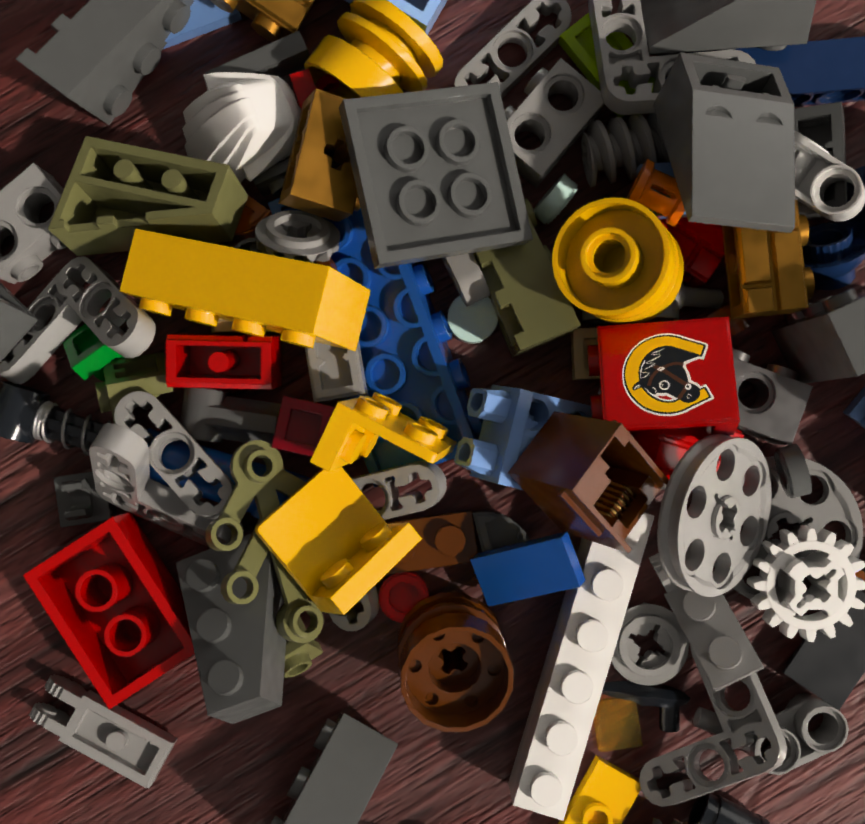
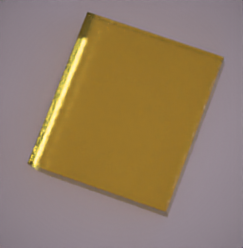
M615 697L600 699L594 717L598 751L607 752L643 746L636 703Z

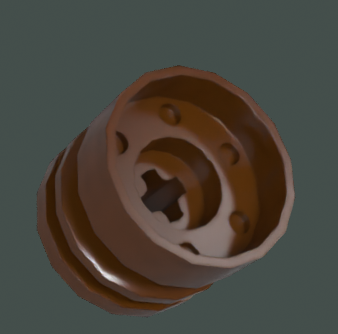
M438 593L421 600L405 615L398 630L397 655L401 693L409 711L424 725L443 732H468L488 724L504 709L513 691L514 668L494 613L480 600L466 594Z

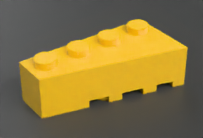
M135 228L119 292L139 298L138 308L148 312L171 317L172 309L176 308L186 311L184 319L204 325L217 327L218 319L233 322L232 330L253 336L264 337L267 330L280 333V340L302 347L313 348L314 342L356 352L371 290L330 266Z

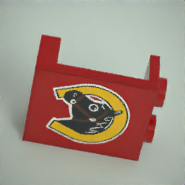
M729 317L597 326V345H587L589 377L600 376L601 395H591L592 418L607 421L616 420L618 423H622L628 431L711 426V435H734L740 423Z

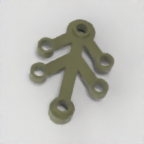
M253 440L242 444L234 452L230 462V472L236 484L218 519L213 520L205 531L206 542L213 550L231 551L240 545L243 539V529L240 522L253 499L255 500L260 517L256 524L257 526L280 506L277 492L290 497L306 483L284 470L282 456L277 449L271 448L272 444L262 440ZM255 457H259L265 462L266 471L263 476L256 475L252 469V462ZM222 524L227 525L232 534L231 540L226 545L221 544L216 536L217 529ZM255 528L233 572L228 573L221 582V594L227 602L232 604H248L255 599L258 593L259 584L256 576L270 550L255 533ZM270 551L285 602L276 616L277 630L287 641L296 643L311 642L320 634L323 628V614L312 601L308 600L306 593ZM238 577L243 578L247 584L246 593L240 598H237L232 591L233 582ZM306 611L310 616V626L307 630L301 631L298 626V618L301 613Z

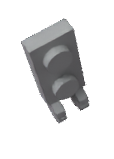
M691 544L689 545V547H688V549H687V552H686V555H685V562H686V560H687L688 557H689L690 550H691ZM659 553L649 557L667 592L664 596L716 692L764 669L762 662L723 594L716 597H705L693 591L677 588L667 577L662 567Z
M50 675L44 686L45 690L76 709L70 718L66 712L56 709L55 706L38 702L35 703L29 714L33 722L58 735L60 742L149 789L156 780L178 738L119 705L109 710L100 695L91 690L86 691L82 685L65 678V676Z

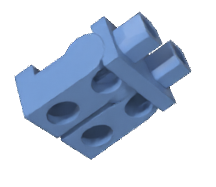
M492 385L491 389L473 388L470 392L467 411L468 416L483 419L479 440L463 437L458 442L454 462L470 470V476L523 490L508 472L553 412L572 415L580 413L581 416L592 418L591 406L520 388Z

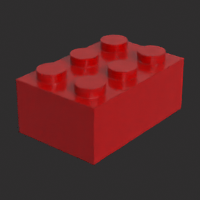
M130 512L109 518L23 575L109 710L195 654L182 591Z

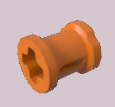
M647 159L640 169L626 199L636 201L648 209L665 216L666 223L674 227L685 212L676 179L655 169V162Z

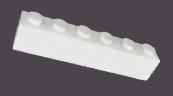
M644 512L624 540L632 548L630 553L584 538L581 539L577 558L586 580L580 587L569 589L565 592L508 782L513 806L564 821L654 515Z

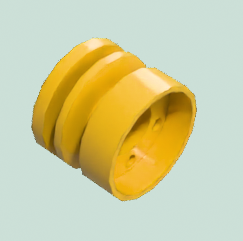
M353 0L350 3L351 13L345 12L337 20L338 28L346 41L327 35L304 63L305 70L310 69L315 84L322 76L330 74L339 80V87L327 92L345 99L404 93L402 89L409 92L423 91L427 88V78L435 77L443 67V58L429 36L408 15L387 0Z

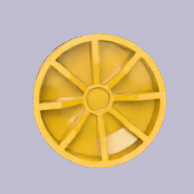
M603 198L584 205L574 212L561 227L553 247V273L557 285L564 296L576 307L611 324H636L654 319L671 305L682 284L684 262L677 241L652 211L630 199Z

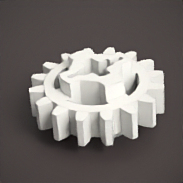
M800 525L798 537L787 529L779 530L781 543L775 545L764 540L762 545L768 555L765 559L754 558L752 564L760 569L759 576L747 578V584L754 589L760 590V593L750 599L752 605L759 610H766L762 619L772 628L779 625V631L790 639L799 631L800 636L806 641L814 642L817 630H820L830 639L836 637L833 624L839 621L851 627L854 623L847 614L851 607L864 609L865 604L855 597L857 590L865 589V580L855 575V573L865 567L864 561L856 557H848L852 553L854 546L842 539L836 541V534L822 528L816 535L814 528ZM805 550H819L818 553L812 551L807 557L796 558L794 554ZM778 574V586L775 588L776 577ZM806 576H808L807 578L812 584L809 589L802 582ZM808 610H820L814 614L803 615Z

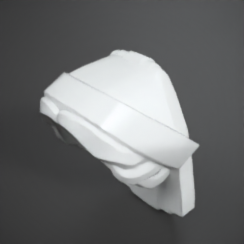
M215 72L203 75L207 91L195 99L183 111L186 124L182 129L187 141L185 149L188 157L230 165L241 183L244 178L251 182L273 165L290 156L301 109L288 83L279 76L268 74Z

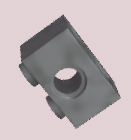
M732 348L740 423L737 429L741 430L742 433L772 444L792 445L813 386L797 381L798 373L789 368L768 364L767 369L750 364L748 363L750 355ZM745 380L750 382L756 390L755 402L749 408L741 403L738 396V389Z

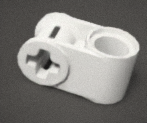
M794 130L795 200L834 222L854 218L865 204V188L860 175L853 168L831 156L820 145ZM837 181L851 183L854 186V194L845 205L831 207L824 203V193L831 184Z

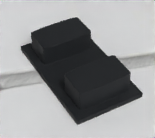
M857 590L855 597L865 604V593ZM852 607L849 609L847 614L854 623L851 627L839 621L833 624L836 637L830 639L820 630H817L814 642H808L804 639L782 671V673L837 710H840L865 672V607L864 609Z

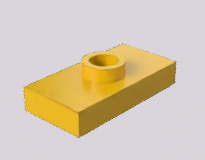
M595 755L568 804L564 821L560 820L558 824H622L641 790L639 778Z

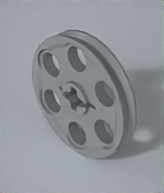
M725 434L708 435L689 448L678 462L668 481L658 518V552L667 577L674 585L681 589L693 591L705 597L722 595L742 580L752 566L754 558L757 557L769 522L772 487L770 471L765 456L752 441ZM721 455L720 466L716 472L717 461ZM746 473V475H745V482H744V485H743V487H742V482H743L744 474ZM692 491V501L687 510L688 497ZM690 543H691L690 554H689L688 559H687L686 562H685V555H686L687 549H688V547H689V545H690ZM717 559L716 568H715L714 572L712 573V571H713V565H714V563H715V560Z
M774 456L765 457L773 482L770 517L764 540L766 539L775 545L781 543L779 539L769 540V538L773 537L772 534L779 530L776 523L778 520L788 524L798 523L793 526L794 529L790 530L796 537H798L800 525L814 528L817 535L826 524L831 521H838L845 529V541L854 546L852 553L848 557L859 559L863 544L862 517L858 504L846 484L828 468L805 459L809 474L816 476L823 485L822 497L816 503L807 504L801 497L790 498V496L786 495L777 474ZM746 473L744 474V478H743V482H742V487H743L744 482H745V475H746ZM761 545L756 558L765 559L768 553L763 545ZM805 550L794 554L796 558L807 557L812 551L818 553L819 550ZM717 559L715 560V563H714V567H715V568H716V564H717ZM778 574L776 577L775 588L778 586ZM743 578L733 587L734 590L749 599L760 593V590L749 587Z

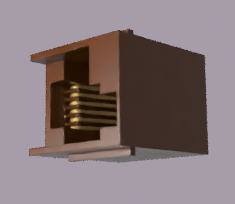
M555 411L508 472L563 532L568 531L569 534L626 553H630L632 548L624 540L659 490H665L669 481L622 423H618L616 420L607 421Z

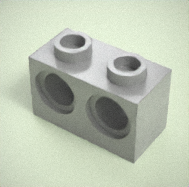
M562 58L558 60L550 71L542 67L532 77L524 89L528 97L517 110L511 105L504 110L518 173L535 188L539 186L574 145L583 131L585 132L589 123L596 119L605 105L601 91ZM554 94H563L571 100L573 108L567 111L557 110L551 106L548 97ZM524 131L532 132L539 138L541 146L534 150L523 149L517 144L515 136Z
M32 163L0 190V279L12 284L29 280L42 269V261L56 249L66 248L48 230L52 217L44 223L39 221L40 210L45 204L53 202L55 212L64 189L51 174L35 163ZM13 234L15 240L14 247L9 254L2 256L1 244L7 236Z

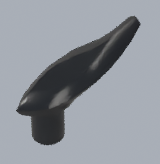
M629 680L606 682L602 690V694L630 700L641 706L659 707V729L665 732H677L680 730V706L686 705L691 699L686 693L662 684L645 686Z

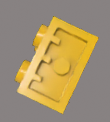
M374 392L372 397L360 395L358 398L337 403L310 462L331 472L344 465L352 464L360 459L361 456L366 458L371 453L380 436L429 463H435L452 453L457 442L446 436L449 430L442 424L424 416H420L419 420L416 421L400 413L402 405L399 402Z
M342 467L331 472L324 469L319 470L255 528V533L317 608L321 612L345 615L422 540L409 522L387 524Z

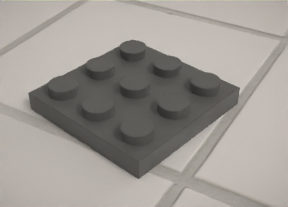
M498 82L343 99L339 106V112L374 269L523 245L533 239Z

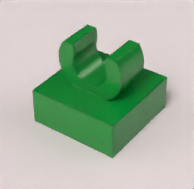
M86 324L72 332L63 342L71 368L84 380L94 374L97 379L105 381L103 367L115 358H125L103 344Z

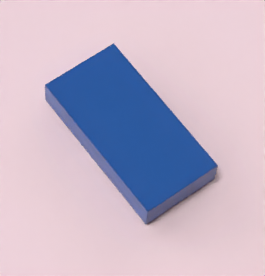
M568 531L480 552L470 559L488 607L578 588L586 580Z

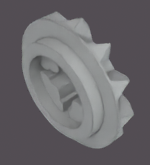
M300 210L278 212L262 219L255 228L256 248L269 255L313 263L314 260L320 262L330 261L331 255L339 251L340 232L338 228L323 217Z
M643 602L641 605L627 608L611 662L624 678L633 683L645 686L662 684L673 678L682 669L688 656L689 641L672 611L664 606ZM654 629L653 639L665 650L664 654L657 650L656 652L647 650L639 658L640 647L630 637V634L646 636L650 630Z

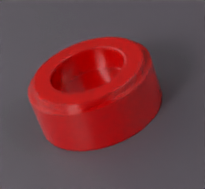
M413 571L390 574L382 583L379 591V604L384 614L391 620L402 623L405 615L418 602L429 597L427 583L419 574Z

